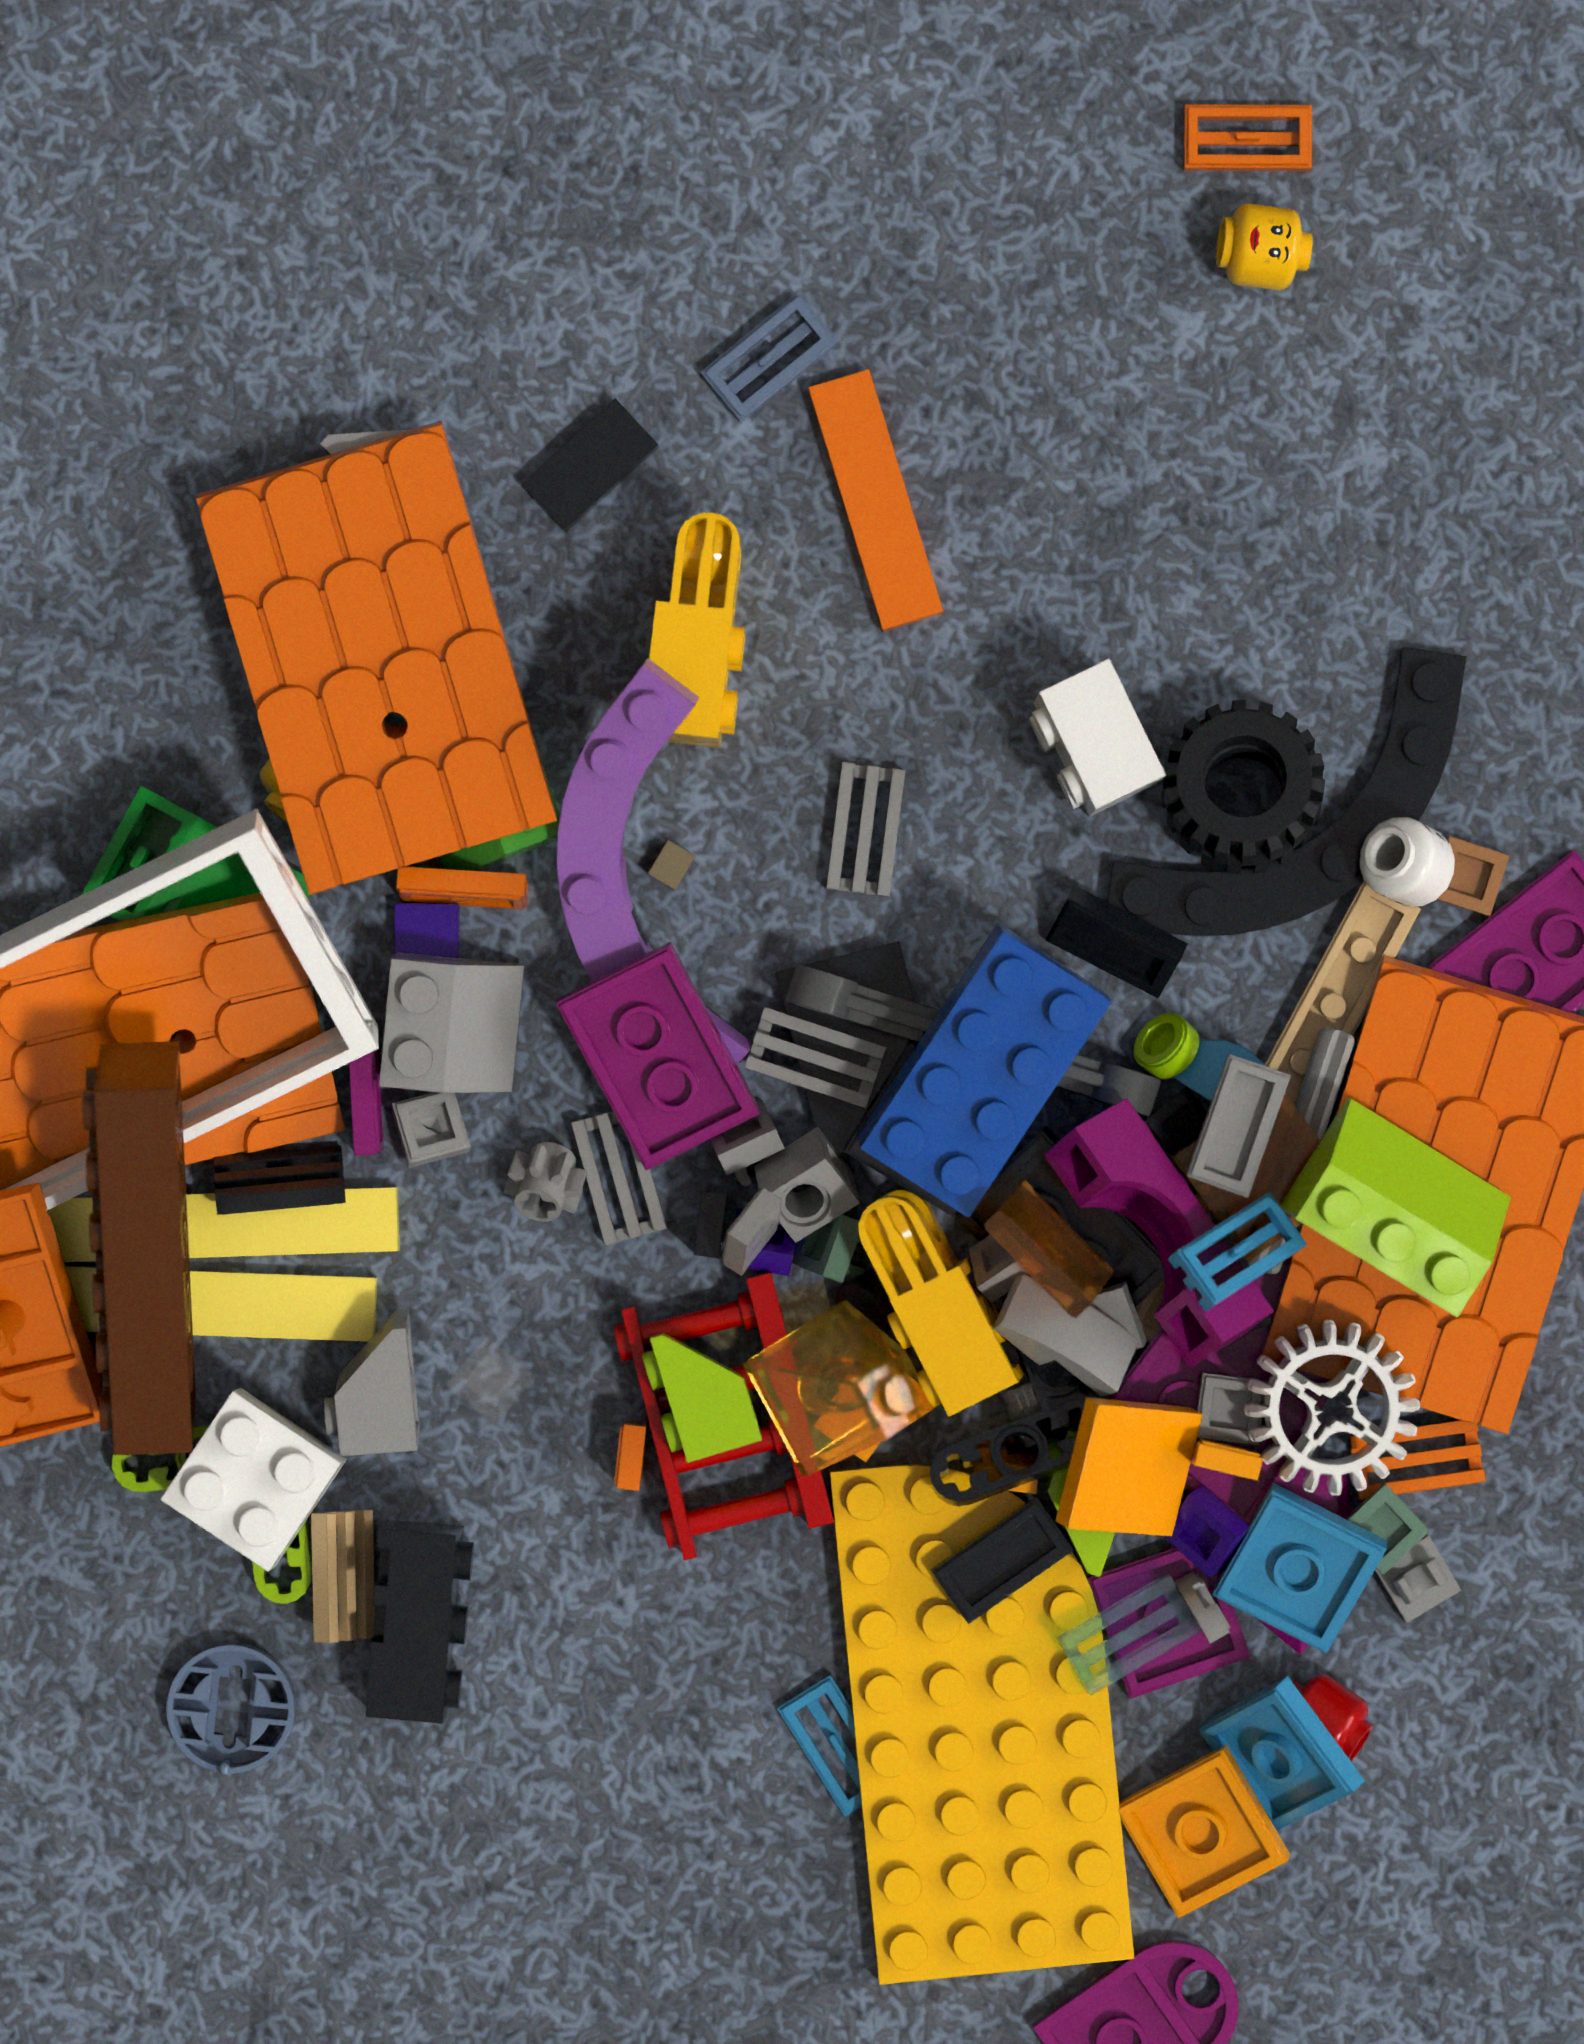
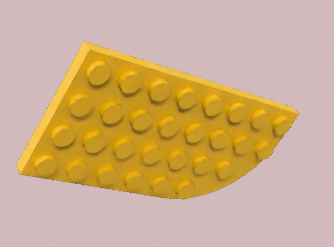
M899 1464L829 1471L879 1985L1134 1959L1121 1816L1118 1811L1120 1806L1103 1634L1092 1589L1073 1552L1069 1553L968 1624L930 1569L1018 1509L1025 1502L1013 1493L1005 1491L970 1505L959 1507L949 1505L939 1499L932 1489L930 1478L931 1465ZM949 1468V1474L940 1479L944 1485L955 1483L959 1491H965L970 1488L969 1477L972 1474Z

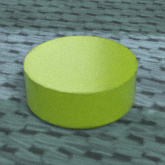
M1176 1013L1161 1014L1146 1023L1140 1030L1134 1043L1133 1052L1135 1060L1154 1078H1172L1183 1072L1194 1060L1199 1048V1035L1195 1028L1182 1016Z

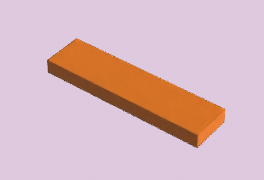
M867 369L808 387L882 632L943 614V607L870 370Z

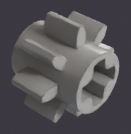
M552 1142L538 1143L532 1147L529 1155L518 1150L515 1152L507 1174L509 1177L504 1193L515 1196V1206L525 1217L540 1222L553 1221L559 1217L562 1209L573 1214L576 1212L583 1192L587 1171L576 1168V1158L566 1147Z

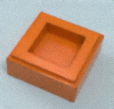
M626 1421L620 1427L614 1485H617V1489L639 1491L641 1488L648 1427L646 1423Z

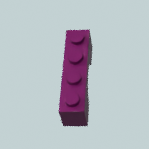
M1127 1098L1075 1127L1044 1154L1080 1208L1098 1207L1120 1213L1138 1225L1150 1238L1160 1256L1165 1277L1164 1293L1154 1316L1190 1368L1237 1340L1274 1312L1255 1281L1205 1312L1198 1303L1203 1297L1195 1287L1190 1291L1183 1282V1279L1188 1276L1183 1268L1180 1266L1174 1269L1168 1258L1216 1225L1188 1187L1185 1178L1176 1170L1156 1141L1147 1123L1141 1119ZM1223 1238L1196 1257L1204 1266L1229 1250L1230 1246ZM1237 1260L1211 1278L1218 1287L1245 1268Z

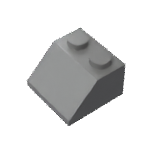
M397 952L391 958L379 1086L439 1093L512 1092L525 965Z

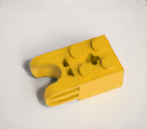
M716 513L696 514L686 520L680 528L676 544L670 602L656 601L649 659L699 697L696 705L667 742L720 748L722 734L734 735L738 691L727 690L729 670L742 671L746 634L745 627L735 626V611L741 568L740 537L735 525L725 516Z
M897 1189L870 1204L864 1210L858 1223L859 1237L895 1310L887 1315L892 1331L904 1350L911 1346L914 1347L923 1365V1370L917 1372V1378L932 1407L942 1404L949 1417L1018 1383L1025 1374L1021 1360L1011 1364L1001 1343L1007 1341L1015 1350L1016 1348L993 1329L999 1313L994 1303H991V1306L986 1297L980 1295L969 1283L966 1276L973 1270L970 1256L958 1261L929 1202L907 1189Z

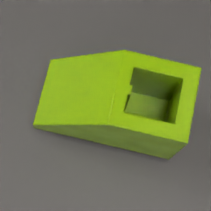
M665 1333L650 1337L653 1350L642 1353V1357L652 1389L657 1390L665 1387L672 1412L661 1415V1420L671 1452L683 1449L687 1463L762 1441V1434L744 1375Z

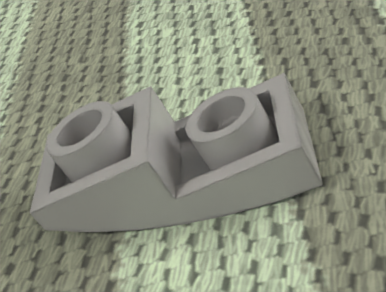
M1024 1274L1015 1277L993 1326L995 1331L1038 1365L1056 1360L1101 1397L1118 1392L1139 1343L1138 1338L1088 1304L1064 1291Z

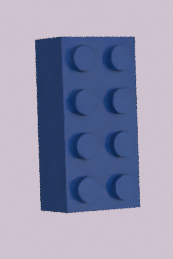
M997 923L857 1135L860 1149L969 1218L1112 1003L1111 999L1105 991L1008 928Z

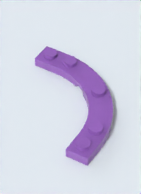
M648 658L611 704L587 740L573 769L560 816L557 841V872L560 898L567 928L578 957L591 981L653 951L649 942L644 943L631 913L633 905L627 883L625 855H623L624 832L637 787L646 769L699 700L697 695ZM707 1008L738 1066L750 1051L753 1042Z

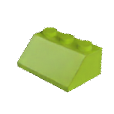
M1348 1097L1280 1206L1298 1221L1458 1318L1493 1262L1511 1197Z

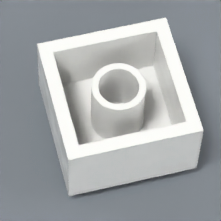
M1110 659L1038 693L1034 701L1037 710L1032 712L1029 721L1043 750L1047 752L1056 748L1065 768L1060 770L1057 779L1072 809L1083 805L1090 817L1157 785L1166 776Z
M239 1388L232 1391L161 1500L269 1572L278 1564L347 1458L344 1456L340 1457V1453L244 1389Z

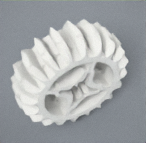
M1325 1319L1321 1326L1322 1340L1314 1341L1312 1331L1306 1324L1297 1326V1335L1302 1346L1293 1349L1289 1341L1283 1336L1277 1337L1274 1343L1277 1349L1285 1355L1278 1365L1266 1355L1262 1354L1257 1359L1258 1365L1271 1373L1268 1383L1257 1378H1249L1247 1380V1388L1254 1393L1264 1394L1263 1404H1245L1244 1414L1249 1417H1264L1265 1423L1250 1430L1248 1435L1252 1442H1260L1272 1438L1274 1443L1265 1448L1260 1455L1266 1465L1275 1462L1283 1455L1287 1457L1279 1472V1477L1282 1480L1289 1482L1295 1477L1299 1469L1303 1468L1306 1470L1302 1486L1305 1491L1314 1492L1318 1486L1320 1475H1327L1329 1493L1331 1495H1340L1342 1490L1341 1475L1349 1474L1356 1490L1361 1491L1367 1488L1366 1479L1361 1471L1366 1466L1370 1465L1372 1470L1381 1479L1389 1475L1387 1466L1378 1459L1385 1450L1399 1460L1405 1458L1407 1451L1392 1440L1396 1432L1405 1436L1416 1435L1417 1427L1408 1421L1399 1420L1400 1412L1419 1410L1420 1401L1412 1397L1399 1398L1398 1391L1411 1387L1416 1383V1380L1410 1372L1392 1377L1390 1371L1400 1365L1404 1358L1398 1350L1388 1352L1381 1359L1376 1356L1385 1340L1382 1335L1377 1332L1373 1333L1362 1347L1358 1345L1361 1335V1326L1358 1323L1350 1322L1345 1330L1343 1340L1336 1339L1337 1329L1335 1322L1331 1319ZM1338 1354L1353 1357L1346 1369H1341L1337 1376L1325 1383H1316L1295 1371L1305 1362L1323 1355ZM1369 1369L1372 1370L1378 1379L1383 1393L1384 1410L1379 1427L1362 1416L1357 1408V1395L1363 1385L1361 1381ZM1284 1387L1302 1399L1307 1407V1418L1300 1430L1302 1434L1294 1446L1285 1436L1279 1417V1402ZM1308 1388L1319 1396L1323 1394L1329 1398L1336 1396L1339 1391L1344 1392L1347 1399L1340 1403L1348 1408L1346 1413L1358 1421L1359 1424L1355 1426L1344 1418L1340 1420L1334 1416H1330L1325 1423H1320L1316 1415L1323 1411L1319 1407H1315L1317 1401L1305 1393L1304 1390ZM1337 1432H1349L1367 1442L1362 1449L1343 1458L1320 1459L1311 1456L1318 1445L1322 1446L1330 1435Z

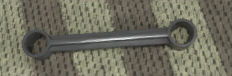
M799 964L796 965L785 999L786 1002L919 1043L940 1011L939 1009ZM1077 1054L1056 1087L1111 1106L1127 1098L1138 1114L1150 1117L1161 1080L1121 1066Z

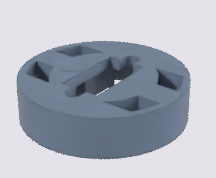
M243 1643L215 1645L199 1652L177 1673L168 1693L166 1706L167 1722L171 1735L179 1749L197 1765L219 1774L247 1772L260 1767L272 1759L290 1737L297 1714L295 1688L285 1668L266 1651ZM233 1666H240L243 1670L242 1679L252 1680L246 1737L236 1736L235 1746L227 1748L223 1743L224 1735L215 1734L220 1677L230 1678L231 1668ZM191 1672L209 1674L197 1685L194 1691L182 1690ZM263 1679L279 1681L285 1700L273 1699L271 1690ZM179 1716L191 1717L193 1727L199 1736L186 1735ZM269 1725L283 1726L273 1744L255 1742L263 1735Z

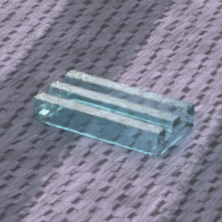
M1165 1574L1056 1637L1087 1694H1095L1201 1632L1196 1620L1191 1617L1183 1597H1180L1175 1587L1177 1586L1171 1575ZM1159 1596H1164L1168 1603L1164 1607L1083 1654L1078 1650L1076 1646L1078 1643ZM1174 1617L1177 1619L1178 1626L1092 1675L1088 1667Z

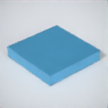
M1272 1482L1249 1523V1530L1215 1583L1212 1596L1327 1654L1386 1552L1387 1540Z
M1288 1676L1214 1715L1198 1729L1213 1751L1227 1744L1277 1831L1353 1793L1365 1781Z

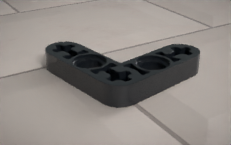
M1015 1347L1040 1411L953 1443L940 1450L931 1463L930 1478L932 1489L939 1499L949 1505L959 1507L976 1503L1068 1468L1076 1437H1069L1056 1442V1449L1061 1456L1050 1459L1047 1439L1038 1426L1050 1423L1051 1436L1069 1429V1417L1071 1415L1080 1414V1417H1082L1086 1397L1100 1399L1099 1395L1075 1375L1065 1386H1048L1038 1375L1039 1365ZM1012 1436H1027L1038 1447L1037 1460L1027 1469H1013L1006 1465L1001 1458L1002 1445ZM990 1446L992 1465L1001 1477L1000 1479L989 1482L988 1470L985 1469L969 1477L970 1488L965 1491H959L955 1483L943 1484L940 1478L949 1474L948 1462L959 1459L964 1468L983 1462V1456L977 1449Z

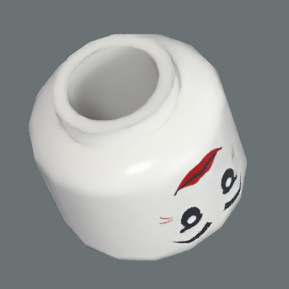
M1396 817L1379 823L1367 835L1360 851L1359 866L1363 879L1374 892L1403 906L1414 907L1424 906L1437 900L1447 890L1454 875L1455 857L1451 844L1439 831L1409 817Z

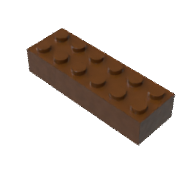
M179 1041L100 1044L98 1065L96 1067H86V1091H83V1125L85 1131L89 1130V1152L86 1153L87 1191L93 1192V1213H90L89 1217L91 1253H96V1274H93L94 1313H99V1333L96 1334L97 1372L102 1373L103 1391L99 1395L101 1432H113L114 1455L192 1453L196 1384Z

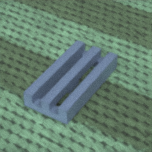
M798 292L701 371L700 374L717 393L722 402L727 405L736 419L742 423L837 346L839 340ZM797 312L804 319L800 326L729 384L725 383L720 377L722 373ZM812 332L820 339L752 396L743 403L736 395Z

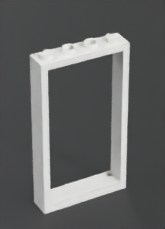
M257 809L0 935L1 969L219 860L239 852L336 1027L183 1101L184 1143L378 1049V1024ZM89 1148L3 1190L39 1182L47 1205L46 1211L87 1191L86 1153L89 1152Z

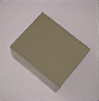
M668 840L649 870L648 875L676 891L696 856Z

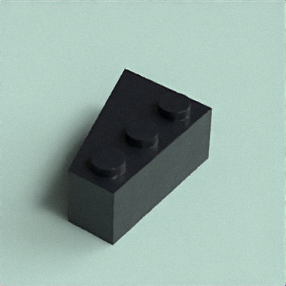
M387 1520L378 1528L377 1547L381 1548L379 1578L374 1584L373 1604H376L374 1633L370 1642L366 1717L443 1724L447 1718L448 1708L459 1709L463 1670L451 1669L453 1644L465 1645L468 1606L457 1605L459 1580H471L474 1558V1542L463 1541L464 1526Z

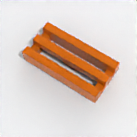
M1185 104L1184 171H1311L1312 105ZM1198 121H1298V132H1198ZM1198 146H1298V155L1198 154Z
M399 867L396 889L403 903L459 904V906L524 910V907L528 905L529 884L527 875L520 873Z
M1457 1419L1416 1425L1417 1433L1415 1436H1405L1396 1432L1392 1440L1395 1443L1464 1433L1465 1445L1407 1453L1403 1460H1399L1392 1455L1379 1457L1378 1459L1387 1466L1388 1470L1460 1459L1468 1460L1469 1470L1369 1484L1367 1473L1374 1471L1368 1465L1361 1469L1366 1479L1367 1488L1361 1491L1356 1490L1357 1499H1366L1382 1483H1385L1397 1495L1486 1482L1485 1471L1482 1468L1481 1444L1478 1441L1477 1431H1479L1478 1424ZM1348 1435L1351 1454L1359 1451L1367 1444V1442L1355 1435Z

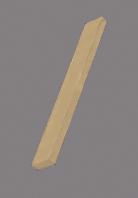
M1365 880L1360 884L1264 1064L1268 1068L1291 1075L1279 1108V1119L1271 1138L1267 1142L1249 1197L1247 1198L1201 1182L1194 1196L1205 1211L1225 1204L1231 1217L1267 1193L1319 1031L1323 1027H1331L1347 1032L1352 1036L1355 1034L1367 1011L1383 955L1392 958L1396 957L1421 910L1417 906H1403L1374 892ZM1256 1218L1236 1230L1240 1242L1245 1239ZM1165 1280L1135 1307L1148 1342L1152 1340L1161 1328L1154 1313L1162 1300Z

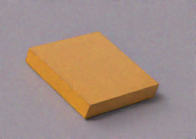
M1086 1397L1056 1522L1068 1529L1172 1536L1203 1414L1191 1407Z
M1227 1744L1119 1801L1120 1808L1118 1811L1123 1825L1178 1918L1288 1862L1291 1857Z

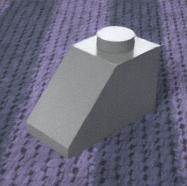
M409 1309L394 1311L338 1375L334 1397H326L324 1400L327 1436L338 1435L340 1457L418 1450L420 1421Z

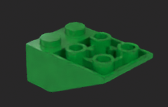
M140 786L81 895L218 827ZM236 852L110 914V916L119 921H126L261 893L239 852ZM290 867L305 896L309 899L311 895H309L304 875Z

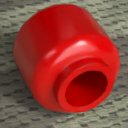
M1318 1674L1310 1678L1304 1686L1293 1680L1292 1682L1352 1762L1373 1729V1724L1367 1721V1702L1326 1674Z

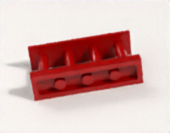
M769 1272L747 1277L746 1281L749 1291L738 1293V1300L641 1325L636 1306L621 1310L624 1322L613 1325L622 1362L634 1359L671 1509L660 1511L669 1549L680 1546L684 1561L697 1558L698 1552L694 1536L792 1511L793 1518L806 1515L809 1529L834 1523L772 1273ZM742 1325H745L746 1331L759 1328L765 1353L754 1355L753 1363L731 1369L744 1375L748 1390L758 1387L761 1388L762 1393L774 1390L780 1415L768 1418L770 1424L759 1427L762 1441L687 1463L683 1449L671 1452L664 1431L661 1415H663V1411L671 1410L665 1387L653 1390L645 1368L642 1353L652 1348L650 1337L665 1333L679 1341ZM775 1449L777 1455L790 1452L796 1477L784 1480L785 1487L687 1511L678 1474Z

